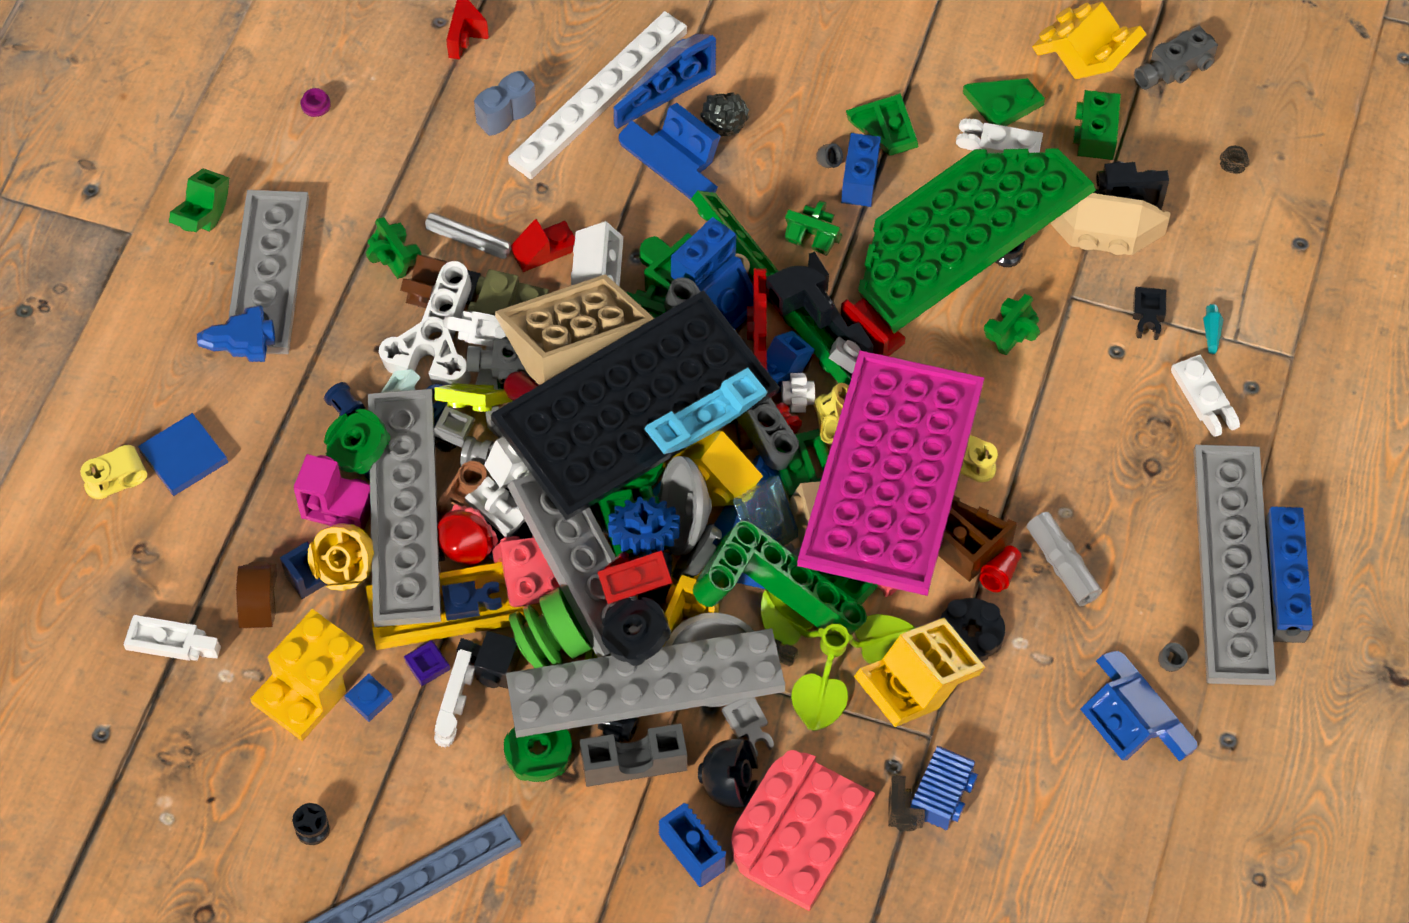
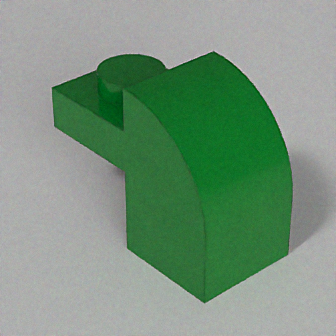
M204 168L188 178L185 201L170 211L169 223L180 226L181 229L189 232H197L200 229L210 232L216 226L224 211L230 178Z

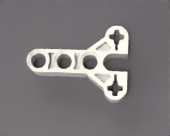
M451 261L443 265L423 319L419 324L399 337H389L382 341L379 346V354L388 372L393 374L394 371L409 369L416 371L420 359L431 355L434 356V360L428 374L432 384H469L471 375L467 371L466 361L461 355L457 354L452 341L456 331L442 328L444 316L461 319L471 291V280L463 263ZM453 277H462V280L458 283H449ZM445 304L453 305L448 311H439L440 307ZM434 332L442 333L438 339H428Z

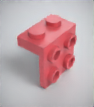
M533 535L532 538L520 539V536L503 538L492 550L494 563L502 562L508 599L512 607L540 604V597L558 587L560 588Z

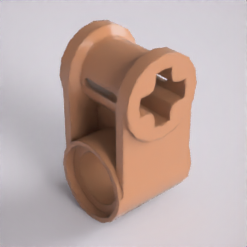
M468 461L460 467L451 484L439 499L437 504L438 514H446L456 504L471 507L465 502V496L476 490L484 479L488 477L487 470L482 463ZM473 478L481 479L475 484L467 483Z

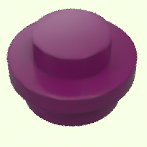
M319 88L307 90L300 102L302 111L311 117L322 116L331 107L329 96Z

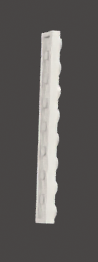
M664 11L509 155V164L529 179H533L672 46L687 34V26Z

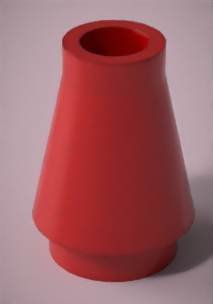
M1007 545L1003 551L981 568V575L979 577L981 584L987 590L995 593L1007 589L1017 564L1022 558L1021 552L1016 547Z

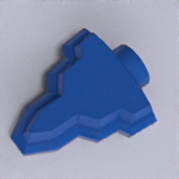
M262 305L245 308L243 314L230 316L225 324L212 325L197 333V344L199 347L211 351L227 350L233 357H246L249 362H265L267 346L275 345L273 320H264Z

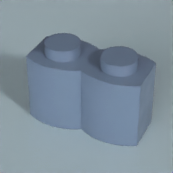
M516 71L504 77L498 86L485 89L474 100L476 123L491 136L507 129L513 120L526 117L536 107L535 84L523 71Z

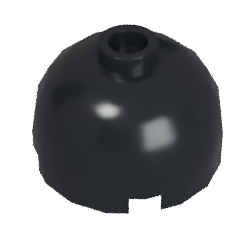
M741 739L724 740L712 746L707 752L703 763H700L698 767V779L713 801L722 806L732 808L746 807L758 785V780L751 781L752 769H758L757 756L752 742Z

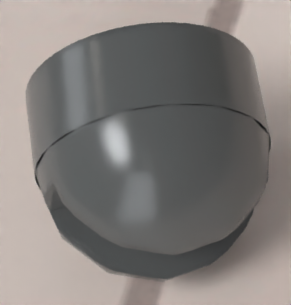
M834 143L821 146L816 153L818 164L825 168H836L843 159L841 148Z
M1177 643L1167 644L1158 655L1160 666L1169 672L1180 670L1188 660L1185 648ZM1170 652L1174 653L1171 663L1168 661Z

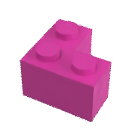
M306 454L293 487L301 518L329 526L339 523L353 524L364 530L371 513L370 485L360 479L348 480L341 478L338 462L328 456L319 455L316 457Z

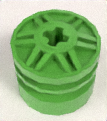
M559 587L539 598L543 614L540 615L531 605H526L523 607L525 617L518 611L509 615L515 641L523 656L534 668L551 666L550 662L553 665L563 664L561 649L572 659H576L593 649L562 589Z

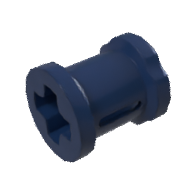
M346 382L335 384L324 396L326 404L333 406L339 413V416L345 413L349 416L355 413V410L365 409L364 404L361 401H357L350 393V386Z

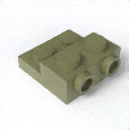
M488 269L486 277L480 276L477 282L476 294L479 295L477 302H470L467 312L475 311L495 315V311L548 294L549 289L519 283L517 275Z

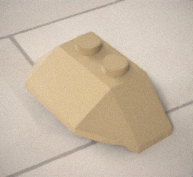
M1092 193L1050 224L1070 246L1080 247L1084 250L1106 251L1116 255H1133L1165 235L1170 212L1160 210L1158 207L1143 200Z

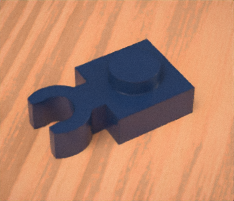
M475 581L442 586L447 621L480 616L479 607H485L489 610H497L502 607L501 598L491 599L488 597L491 593L500 592L498 582H488L480 589H476Z

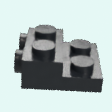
M1117 161L1104 164L1103 171H1097L1096 173L1097 189L1093 193L1143 200L1162 210L1169 184L1168 170L1137 172L1135 162L1124 163Z

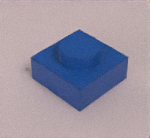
M369 673L344 695L346 702L368 722L393 700L392 694Z

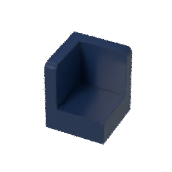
M308 541L280 557L284 574L301 599L327 585L320 578L316 579L311 572L308 564V548L310 545Z

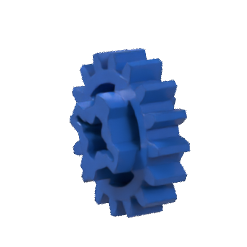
M638 497L635 503L625 500L624 508L615 506V513L609 514L608 535L612 537V544L614 546L621 544L622 552L633 549V555L635 556L640 551L649 555L654 549L664 552V545L673 547L674 539H679L680 515H676L675 507L667 508V501L665 500L659 504L655 503V497H651L648 502L643 501L642 497Z

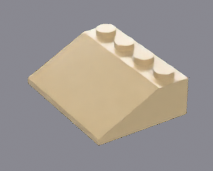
M606 274L495 311L496 319L524 368L539 385L655 319Z

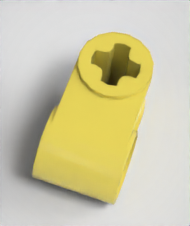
M838 383L833 387L832 392L821 394L814 402L820 427V437L823 442L828 444L833 442L849 385L845 383Z
M970 435L960 473L977 482L991 480L996 473L995 463L998 458L996 447L990 442Z
M124 445L112 452L89 459L82 465L80 471L81 477L85 482V491L93 499H103L126 488L135 487L147 478L145 467L135 447L132 445ZM102 484L103 490H100L99 485Z

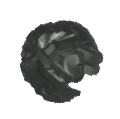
M734 92L707 96L700 116L704 120L705 125L720 136H731L739 133L741 128L745 126V122L749 119V109L739 94H734Z

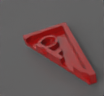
M754 269L753 306H747V340H753V354L767 371L766 269Z

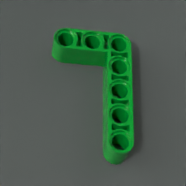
M748 521L738 522L720 540L714 554L705 565L693 587V594L696 600L706 607H713L734 588L743 572L817 628L825 629L828 625L840 624L852 635L867 619L866 611L860 603L816 570L797 566V556Z

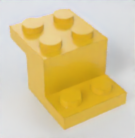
M1103 2L1091 5L1084 3L1075 9L1068 7L1062 10L1056 16L1057 21L1039 33L1038 36L1040 38L1032 48L1038 56L1056 52L1074 79H1080L1113 71L1147 34L1140 25L1131 28L1126 26L1120 28Z
M311 609L268 655L267 658L272 675L250 698L251 703L303 741L347 693L343 674L364 653L363 645L314 609Z
M941 618L900 634L882 660L861 667L854 677L893 726L897 727L938 710L958 684L979 676L985 669V666L945 618Z

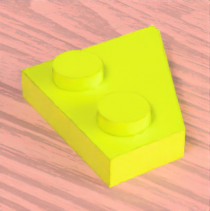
M453 383L435 387V400L447 402V406L451 408H463L470 405L473 406V411L487 412L492 411V406L512 402L504 389H494V385Z

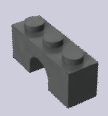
M682 724L649 728L645 738L631 743L615 741L614 734L580 739L586 787L687 771V751Z

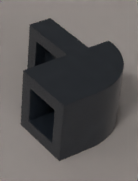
M791 266L766 278V295L782 317L804 307L819 329L831 324L833 303L825 293L826 278L820 272L807 266Z

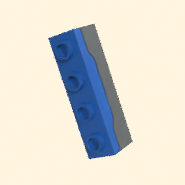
M1270 507L1265 520L1273 642L1305 643L1312 629L1313 621L1304 510L1298 507ZM1296 627V630H1287V628Z

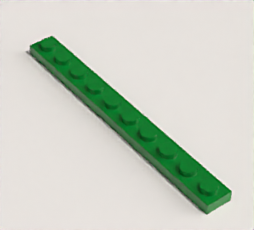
M697 190L691 198V201L698 208L697 213L706 221L714 217L736 233V254H742L748 259L750 264L749 278L753 281L754 269H766V278L778 272V269L718 195L713 192ZM804 307L784 316L783 319L786 324L795 329L802 339L815 349L814 353L820 360V366L830 373L838 383L849 385L852 374L829 359L831 346L835 340L825 327L819 329Z

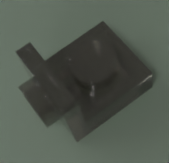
M892 775L889 786L888 826L896 827L900 831H914L917 828H922L925 810L910 808L912 792L911 788H905L906 776Z

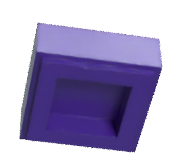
M433 640L404 656L406 664L421 686L450 670L449 663Z

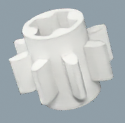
M790 373V380L782 381L781 400L782 403L790 405L791 413H806V406L814 405L815 384L814 381H807L805 373Z

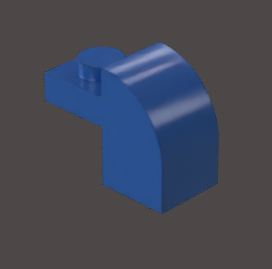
M794 331L775 336L767 350V372L780 387L778 393L781 392L782 381H789L790 373H801L815 351Z

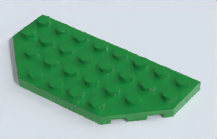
M1049 148L1045 152L1029 153L1028 149H1004L1003 153H988L986 149H974L875 219L873 227L875 234L872 244H869L864 263L866 270L864 278L860 279L858 291L888 328L895 333L1095 192L1094 183L1058 148Z

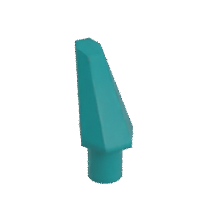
M1210 304L1206 307V315L1203 317L1209 354H1215L1218 350L1224 319L1219 312L1218 306Z

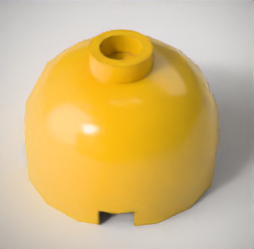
M339 523L324 528L317 534L308 548V564L312 574L316 579L320 578L324 583L328 584L326 587L331 590L345 591L355 588L372 572V558L374 555L372 539L363 529L353 524Z

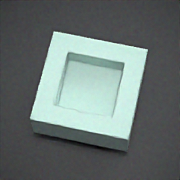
M413 369L394 371L381 393L415 390V385L419 381L420 376Z

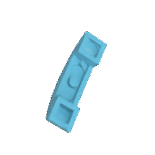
M746 368L723 381L718 390L674 414L671 411L646 425L645 431L663 454L675 452L696 443L724 427L765 397L767 391L750 369Z

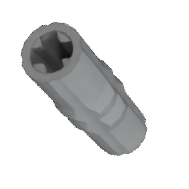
M1043 512L1029 521L1027 529L1043 551L1046 560L1053 566L1055 574L1062 579L1078 605L1084 606L1097 599L1101 595L1102 589L1085 566L1082 556L1076 552L1073 543L1066 538L1049 512Z

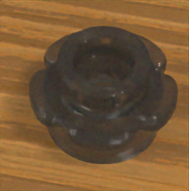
M1229 146L1220 155V166L1226 172L1240 174L1249 166L1247 151L1240 146Z

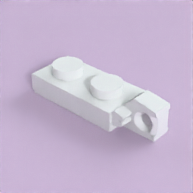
M463 311L461 319L444 316L442 328L459 331L458 339L465 340V342L493 347L494 339L507 337L495 315Z
M133 615L123 644L125 649L129 651L189 661L190 659L198 660L199 655L218 659L221 649L218 638L206 636L205 631L198 629L197 625Z

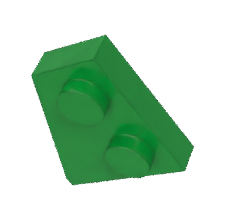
M1028 78L971 83L963 86V94L990 124L1008 126L1041 108L1045 103V97Z
M901 93L846 110L848 121L864 135L881 137L880 148L889 156L919 147Z

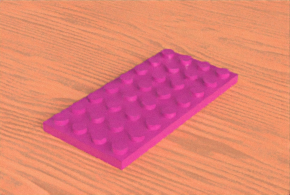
M859 351L800 549L797 566L928 596L980 400L984 377Z

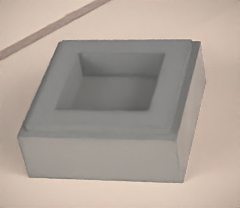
M445 406L433 430L434 436L462 447L474 424L475 418Z

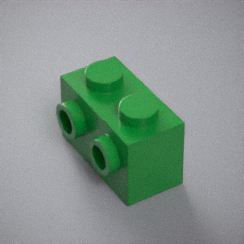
M1085 90L1083 102L1077 101L1075 119L1080 120V126H1075L1073 134V144H1078L1077 156L1113 160L1118 138L1121 94Z

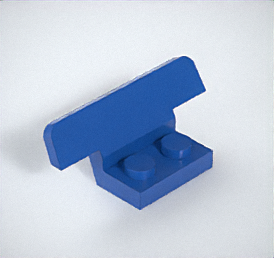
M678 103L669 106L662 130L653 136L632 120L619 134V142L623 148L690 200L697 190L716 193L718 186L703 176L701 172L713 162L721 136Z
M1119 651L1109 652L1096 660L1112 681L1097 692L1080 710L1122 761L1128 760L1147 741L1158 736L1179 762L1195 751L1197 748L1195 738L1123 653Z

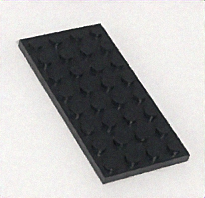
M703 290L494 411L491 414V420L567 521L691 446L689 445L678 451L663 454L645 431L646 425L671 411L674 414L718 390L723 381L746 368L750 369L767 391L766 396L747 411L776 395L780 387Z

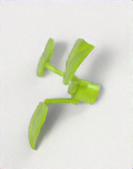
M768 590L764 591L761 600V619L764 629L772 628L776 643L784 646H793L799 641L801 635L805 638L821 637L820 648L827 655L823 676L821 677L813 673L802 676L794 684L791 693L794 710L806 727L812 731L830 726L845 710L848 701L846 685L841 680L828 678L834 657L842 655L848 643L855 648L862 647L863 659L867 663L872 664L884 658L900 634L915 629L912 624L894 616L883 614L869 615L866 622L855 632L858 639L857 642L848 633L847 629L840 624H831L825 629L819 628L818 631L808 632L807 630L811 629L814 625Z

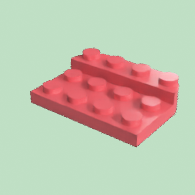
M790 750L771 765L738 819L732 832L731 852L738 870L745 877L810 911L875 799V793L816 763V756Z

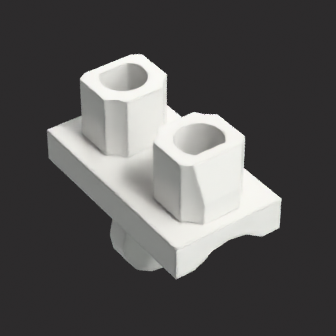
M489 476L484 479L476 490L465 496V502L472 508L480 510L482 516L506 538L510 537L525 522L515 500L509 495V491L504 487L500 488Z

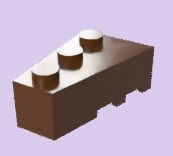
M954 495L938 556L970 582L981 572V568L1013 542L1017 522L1010 519L1006 522L988 514L989 510L979 506L976 509L960 502V498Z

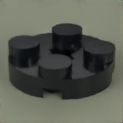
M641 597L642 600L637 599L633 601L631 598H626L617 602L607 611L602 622L604 628L601 639L609 653L614 658L628 662L633 666L641 665L645 660L658 653L671 635V629L668 626V619L657 602L647 597ZM642 624L639 633L630 635L629 628L632 625L638 627Z
M976 598L955 599L948 604L947 609L940 617V619L945 618L981 662L987 660L988 656L993 655L995 652L997 653L1003 644L1005 623L1000 615V609L993 603ZM968 625H975L976 628L980 629V632H976L975 636L971 637L968 636V631L962 630V628Z

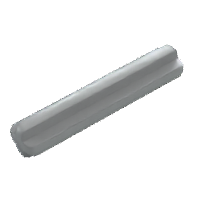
M430 213L425 221L427 230L496 257L506 259L510 253V242L439 214Z

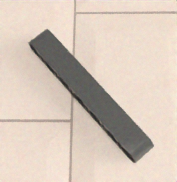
M681 277L672 281L664 301L666 312L701 292L692 280ZM771 398L736 418L768 467L774 470H784L790 465L798 449V440ZM759 422H764V423H766L769 427H765V426L761 425ZM776 448H781V449H783L786 453H782V452L778 451Z

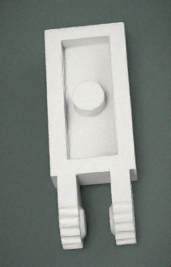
M966 118L959 123V130L963 133L957 135L956 144L960 148L972 151L974 149H986L988 153H1003L1004 149H1028L1029 153L1040 152L1043 133L990 123L983 124L978 119Z
M1201 354L1172 365L1171 373L1200 421L1204 422L1213 437L1222 434V427L1216 416L1218 414L1222 416L1229 429L1235 430L1240 427L1239 417L1233 407L1230 406L1228 399Z
M461 649L460 651L458 650L434 732L436 733L434 740L441 748L449 747L454 741L457 733L455 714L462 715L467 696L462 695L465 684L471 685L475 674L474 665H471L472 652Z

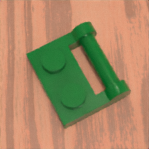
M820 429L795 434L798 440V449L790 465L784 470H778L789 501L800 483L819 482L822 479L817 478L806 448L807 446L814 447L824 472L829 450L826 443L820 437ZM776 448L778 451L786 453L783 449Z

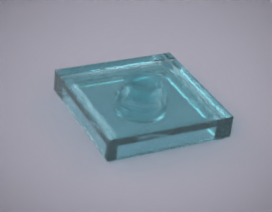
M779 475L766 479L733 500L740 521H748L754 524L783 547L798 538V527Z

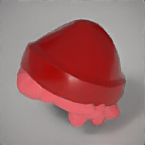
M454 505L452 510L440 519L437 526L439 547L448 558L459 563H479L498 544L495 531L491 525L487 524L480 510L467 507L466 505Z

